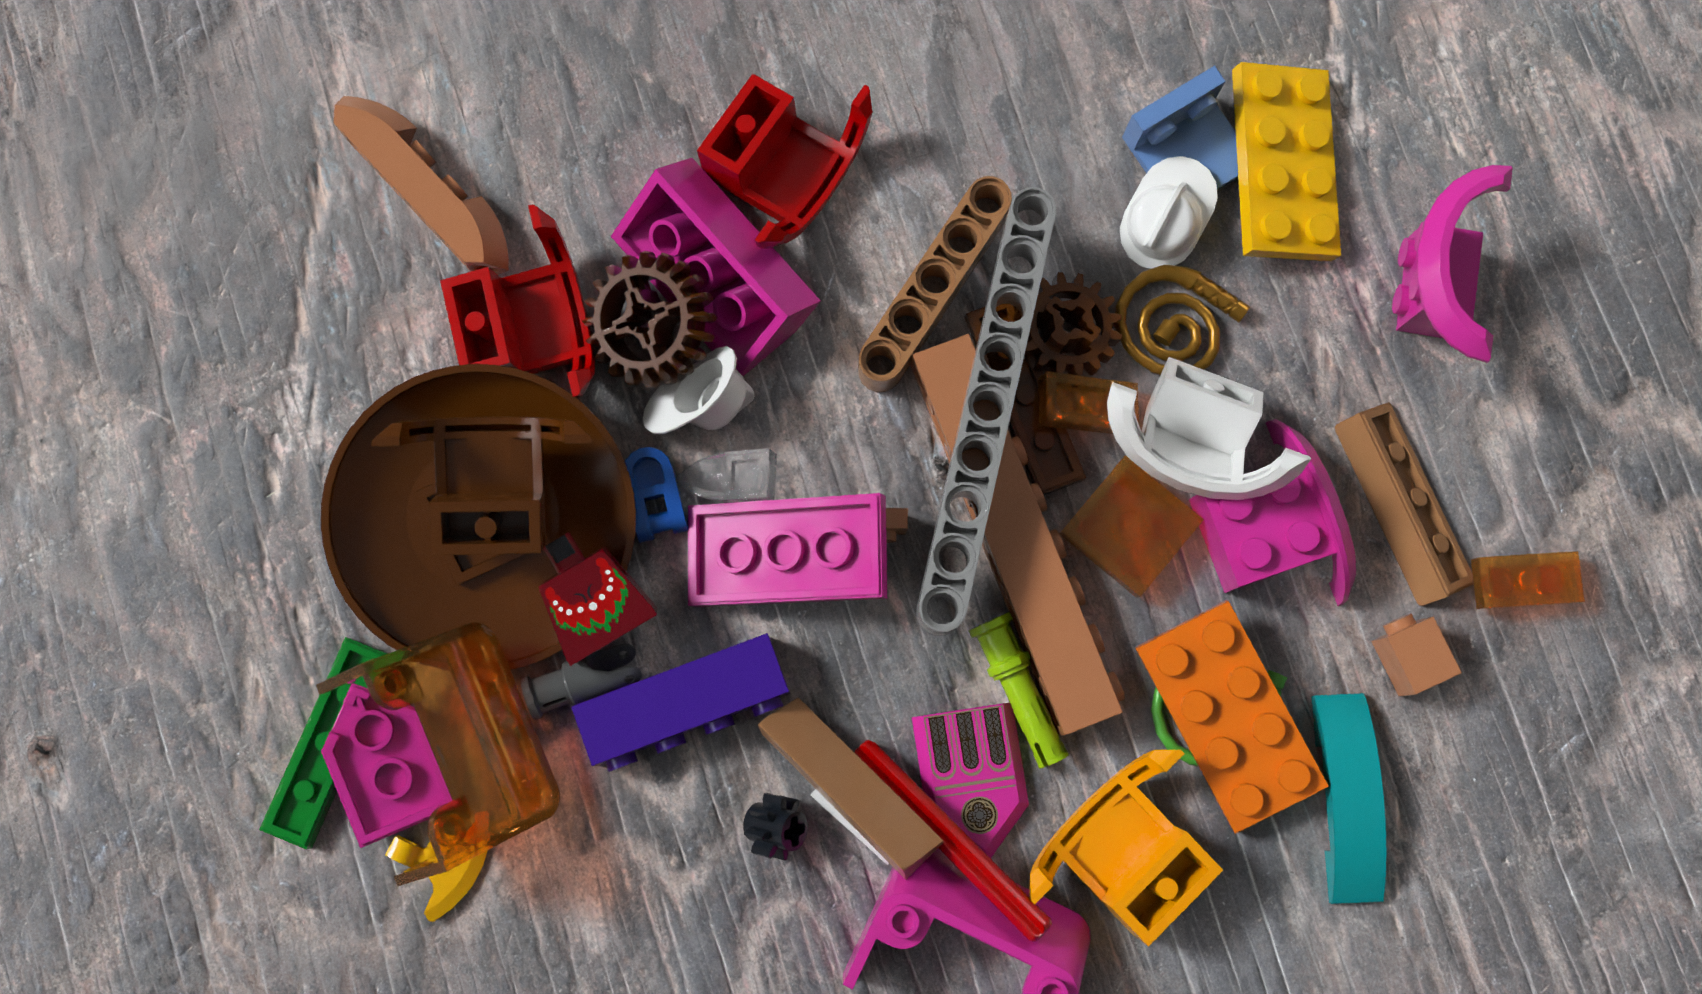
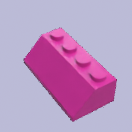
M693 158L655 169L611 235V238L626 255H632L639 259L640 252L643 251L653 252L656 258L661 253H666L674 256L675 264L679 261L690 264L692 267L690 276L696 274L703 277L705 283L698 293H710L715 298L709 305L704 307V311L714 313L718 318L713 323H705V332H711L715 340L704 343L711 351L724 346L733 349L737 358L736 370L742 376L746 375L791 337L821 302L774 248L762 249L757 246L754 240L760 232ZM659 279L650 280L668 302L677 301L672 290Z

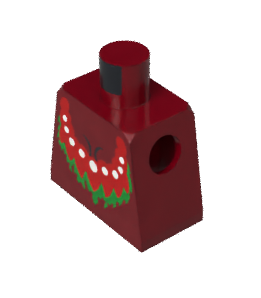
M570 532L544 546L543 550L557 574L542 582L539 586V591L564 656L570 666L657 615L658 609L654 602L605 546L584 557Z

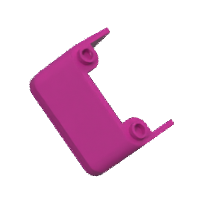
M938 848L907 880L892 867L843 972V985L853 990L876 939L894 948H912L925 938L935 918L1031 965L1023 984L1022 994H1079L1091 941L1090 929L1087 922L1078 913L1043 896L1036 904L1051 918L1052 925L1039 940L1034 942L1028 940ZM1016 883L1029 896V889Z

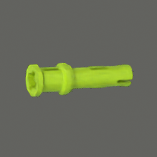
M1007 612L968 631L971 638L978 639L990 666L987 669L989 677H993L994 681L1000 680L1040 769L1065 759L1069 756V753L1061 741L1049 711L1029 673L1027 666L1031 665L1029 661L1031 657L1028 651H1022L1009 624L1013 618L1010 612Z

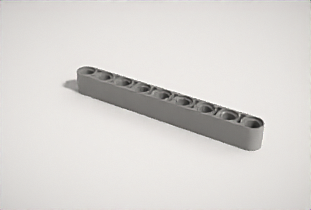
M1028 187L1019 191L1011 202L1005 220L917 604L916 617L919 625L926 632L934 636H944L952 633L963 622L968 609L1056 216V204L1053 197L1047 191L1038 187ZM1023 210H1033L1041 216L1043 222L1038 225H1028L1020 219L1018 213ZM1014 256L1025 258L1030 263L1032 270L1027 273H1017L1009 267L1007 260ZM1002 304H1011L1020 311L1021 319L1015 322L1002 320L996 312V307ZM993 351L1001 352L1009 358L1011 367L1004 371H995L986 364L984 357L987 353ZM980 400H990L998 406L1000 416L995 420L985 421L975 414L973 404ZM970 448L982 450L987 455L989 466L981 471H973L963 463L962 453ZM959 497L968 498L976 504L978 516L969 522L958 520L951 512L950 503ZM947 547L960 549L966 557L965 569L957 573L945 570L939 562V552ZM936 597L948 599L955 608L953 621L947 624L933 622L927 613L928 602Z

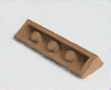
M1390 402L1357 413L1336 424L1335 432L1419 606L1446 598L1475 584V577Z
M799 697L770 714L758 724L762 735L905 880L944 843Z

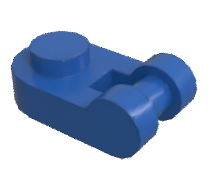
M652 447L633 451L626 458L625 463L630 474L635 496L636 534L639 542L654 540V534L673 530L674 534L688 531V522L675 471L668 456L661 450ZM664 497L667 511L649 515L646 501Z

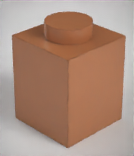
M1412 613L1383 625L1386 635L1371 641L1398 696L1416 695L1462 673L1434 616L1415 621Z

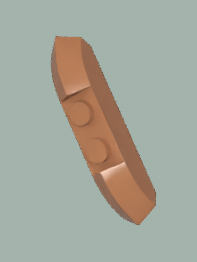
M343 96L335 104L333 121L335 126L356 151L471 272L489 267L497 275L509 271L507 243L494 211L482 196L465 200L468 195L449 174L442 179L436 175L430 168L436 163L435 160L417 140L412 142L417 127L403 115L381 103L359 97Z

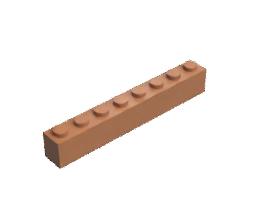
M969 333L912 354L910 365L949 464L977 347H974ZM985 355L986 364L990 367L987 355ZM980 400L973 404L975 414L985 421H992L1000 416L998 406L990 400ZM1007 430L982 547L1008 612H1010L1013 618L1012 622L1024 651L1029 652L1031 657L1029 660L1031 663L1030 667L1058 735L1064 736L1123 713L1119 702L1125 700V696L1116 674L1113 671L1107 673L1099 655L1105 652V646L1094 623L1087 625L1080 606L1086 604L1082 588L1075 576L1068 578L1061 561L1062 558L1066 557L1062 539L1056 529L1049 531L1042 512L1047 511V504L1042 490L1037 482L1029 483L1023 468L1024 465L1028 464L1025 448L1018 436L1011 438ZM970 448L962 453L963 463L973 471H981L989 466L987 455L982 450ZM963 497L970 517L974 520L978 516L976 504L972 500Z

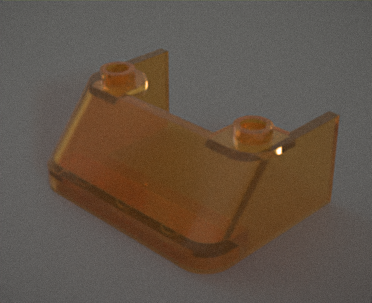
M476 622L463 625L359 664L316 685L319 695L364 678L371 697L382 708L399 710L413 704L452 800L437 807L432 812L427 826L429 840L436 855L395 875L394 879L397 886L447 872L549 819L557 811L560 802L559 787L495 633L486 625Z

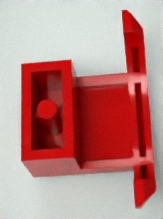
M752 74L699 146L697 153L701 168L718 186L779 221L776 224L769 220L754 240L758 247L770 249L797 238L829 201L854 161L868 130L873 113L870 89L867 85H864L852 101L849 119L840 141H837L797 117L793 96Z
M533 204L528 205L533 229L542 242L550 261L549 265L503 278L498 276L489 267L440 280L459 365H499L516 368L532 374L572 364V371L567 372L572 397L580 398L584 395L595 372L594 348L591 344L585 342L591 335V330L589 326H585L582 322L588 316L580 284L570 253L557 223Z

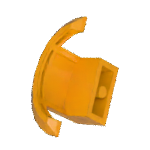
M1152 750L1143 754L1105 782L1068 818L1044 846L1032 866L1029 897L1034 905L1054 886L1053 878L1061 863L1064 862L1128 931L1149 947L1211 884L1223 869L1187 831L1174 826L1137 787L1154 775L1167 772L1185 754L1182 750Z

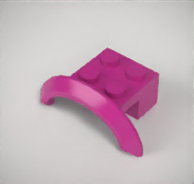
M1490 165L1472 170L1454 180L1436 198L1427 217L1420 224L1419 228L1409 237L1404 238L1398 254L1399 267H1404L1402 284H1399L1396 288L1392 302V312L1398 314L1396 331L1443 338L1451 347L1469 358L1486 363L1490 361L1493 335L1473 321L1483 232L1455 228V225L1465 206L1470 201L1485 193L1494 191L1507 192L1510 189L1512 166Z
M1277 419L1267 421L1265 423L1274 445L1278 444L1284 449L1289 448L1311 457L1310 462L1302 473L1283 488L1260 497L1228 500L1195 495L1189 499L1223 591L1227 593L1332 555L1333 576L1329 585L1337 606H1341L1348 601L1355 582L1356 556L1348 522L1339 497L1326 468L1311 443L1299 431Z

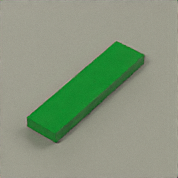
M345 637L260 826V831L306 850L313 848L337 793L321 750L342 708L351 683L353 682L381 693L396 656Z

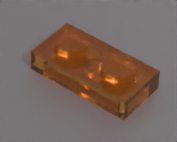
M1047 371L1038 378L1040 426L1113 434L1108 421L1107 400L1112 382L1137 391L1134 412L1139 424L1138 383Z
M1578 551L1491 556L1471 559L1476 609L1585 602Z

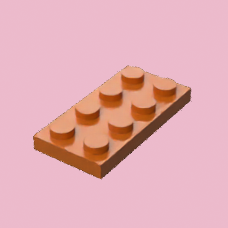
M1225 600L1135 647L1235 834L1329 787L1229 601Z

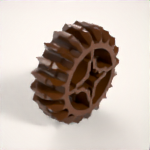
M643 251L640 252L639 259L632 255L623 256L622 268L612 264L606 266L608 282L600 279L592 282L600 294L598 298L589 297L584 300L587 306L594 308L593 317L588 316L582 322L585 326L594 327L595 333L590 335L585 342L595 347L601 346L594 359L600 364L610 363L608 373L611 376L622 377L624 375L625 382L629 385L638 386L643 382L645 387L657 388L661 380L664 384L670 385L678 382V372L682 375L693 373L694 369L690 358L700 361L707 358L705 351L699 345L701 341L713 342L715 337L711 332H705V323H713L718 318L714 313L705 312L704 307L709 305L715 298L710 293H698L703 287L705 280L700 275L694 274L690 276L692 268L690 264L683 261L675 264L674 256L666 253H661L656 258L653 252ZM659 279L672 290L677 301L661 302L657 292L651 291L648 281ZM625 301H626V302H627L626 310H625L624 314L621 316V311H622L623 305H624V303H625ZM651 311H652V312H657V313H659V314L654 315V318L651 319V318H652V313H651ZM645 321H648V328L639 327L645 325ZM680 322L678 335L673 342V329ZM624 338H638L642 348L648 349L651 360L645 361L636 356L628 348Z

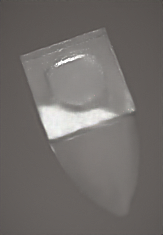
M767 448L729 451L709 455L694 462L682 471L676 478L677 483L696 496L724 503L775 500L777 454Z

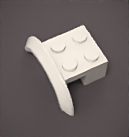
M1168 357L1146 406L1141 431L1134 412L1137 391L1112 382L1107 400L1108 421L1117 443L1127 457L1147 474L1178 490L1212 499L1243 500L1260 497L1283 488L1302 473L1311 460L1310 456L1285 448L1281 456L1271 464L1256 471L1243 474L1245 448L1263 413V392Z

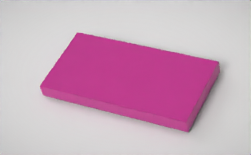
M882 493L688 506V606L713 607L888 599L886 496Z

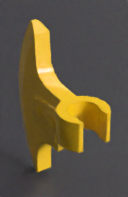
M477 812L470 826L459 835L450 836L436 831L425 848L400 835L395 836L385 856L405 866L412 867L429 877L433 884V893L424 911L428 921L435 922L453 909L475 883L484 865L490 844V812Z

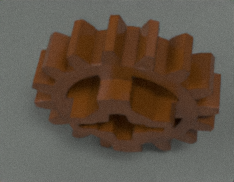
M1063 272L1056 274L1052 280V286L1045 278L1041 279L1024 358L1031 355L1036 357L1037 361L1033 368L1035 372L1042 370L1045 365L1050 367L1051 380L1057 381L1064 371H1068L1071 381L1075 382L1083 375V369L1090 376H1093L1101 368L1100 362L1107 364L1114 356L1115 352L1110 346H1116L1122 339L1121 333L1112 330L1122 320V315L1109 313L1108 310L1115 301L1114 297L1109 296L1101 299L1097 295L1100 291L1101 283L1097 281L1090 288L1083 286L1084 278L1083 274L1080 273L1077 274L1072 283H1067ZM1018 309L1013 315V320L1015 321L1021 319ZM1065 321L1072 326L1070 333L1062 328ZM1038 328L1041 329L1043 340L1040 337ZM1073 352L1077 356L1062 355V353Z

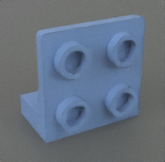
M1215 66L1131 116L1122 138L1146 174L1153 165L1166 158L1183 156L1195 159L1207 167L1216 181L1217 190L1238 178L1236 131L1220 110L1216 101L1226 81Z

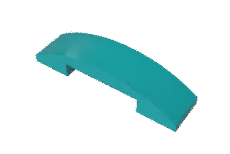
M1365 693L1311 696L1315 747H1321L1324 778L1329 787L1325 788L1330 850H1324L1329 903L1384 902L1387 858L1384 793L1376 737Z

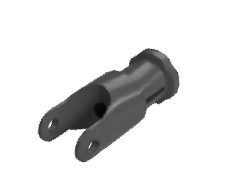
M619 644L595 651L572 666L566 661L562 663V667L559 670L533 679L530 676L520 678L522 693L533 720L543 718L545 712L570 703L577 705L640 681L642 674L640 669L635 666H626L611 671L615 667L631 662L636 655L635 648L630 644ZM621 651H627L625 655L619 654ZM628 675L633 676V678L629 680L625 679V677Z

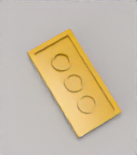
M1240 62L1232 69L1243 256L1333 261L1341 256L1329 71Z

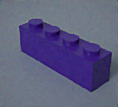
M768 633L571 706L591 766L606 764L608 772H612L638 762L635 752L655 745L657 754L686 744L685 733L703 727L706 735H710L735 725L733 715L752 708L754 716L757 717L784 706L781 697L790 694L771 639Z

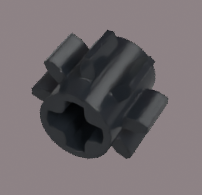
M764 793L763 803L757 802L747 810L743 821L744 835L749 840L754 841L751 853L785 861L788 859V851H796L803 845L808 833V822L803 813L797 812L800 804L798 799Z

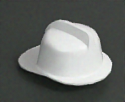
M1183 156L1166 158L1151 167L1140 182L1120 225L1121 244L1129 258L1141 267L1152 269L1161 265L1176 266L1188 257L1208 224L1218 199L1216 181L1207 167L1195 159Z
M727 346L716 348L707 354V358L703 361L693 364L694 372L690 375L678 373V382L672 385L663 383L651 396L643 414L645 428L653 434H666L687 423L707 430H717L727 425L755 397L751 386L736 370L737 358L734 350Z

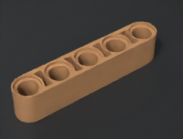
M984 176L977 179L969 187L862 346L859 353L858 376L861 383L867 389L874 392H886L893 389L899 383L911 365L912 354L921 350L1003 227L1012 202V195L1009 186L1002 179L994 176ZM982 198H989L994 200L1000 209L993 213H985L976 206L975 202ZM963 237L968 239L974 248L967 253H959L954 251L948 242L953 238ZM936 276L945 281L948 288L940 293H931L922 286L921 282L927 277ZM902 316H911L919 321L921 328L915 333L905 334L895 327L894 322ZM875 356H885L893 362L894 369L885 375H877L868 369L867 362Z

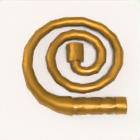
M1161 265L1141 272L1124 288L1115 306V313L1122 315V320L1115 326V329L1122 334L1120 341L1124 350L1141 366L1152 373L1161 375L1165 365L1157 363L1142 353L1132 342L1127 328V308L1135 293L1149 283L1158 281L1177 283L1188 291L1192 290L1223 313L1229 314L1228 316L1238 323L1245 316L1250 306L1202 275L1200 271L1183 266ZM1165 293L1151 299L1141 309L1137 325L1140 342L1146 350L1163 361H1167L1168 357L1183 361L1196 354L1202 343L1201 327L1193 318L1185 314H1175L1170 319H1164L1153 334V337L1159 343L1170 346L1180 331L1179 325L1186 326L1190 331L1191 340L1186 348L1179 351L1167 350L1159 346L1151 338L1148 329L1150 317L1159 307L1166 304H1183L1196 311L1203 318L1209 330V348L1204 357L1192 366L1203 370L1211 366L1220 349V328L1213 313L1199 299L1186 293Z

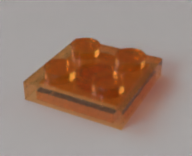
M1124 456L1059 534L1133 596L1139 598L1204 519L1127 456Z

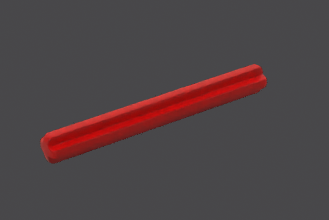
M866 740L855 750L854 753L944 841L939 849L1028 940L1037 941L1049 930L1052 925L1051 918L1037 904L1034 905L1030 897L875 742Z

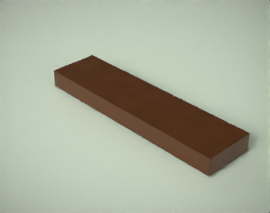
M1002 304L996 307V312L1002 320L1015 322L1013 320V315L1017 310L1015 306ZM986 306L968 312L965 315L966 323L976 346ZM995 351L986 354L991 369L1004 371L1011 367L1009 358L1005 354ZM1034 355L1023 359L1009 428L1013 437L1018 436L1025 448L1028 458V464L1025 467L1032 484L1037 482L1043 495H1047L1085 480L1086 475L1043 371L1035 372L1033 370L1037 359Z

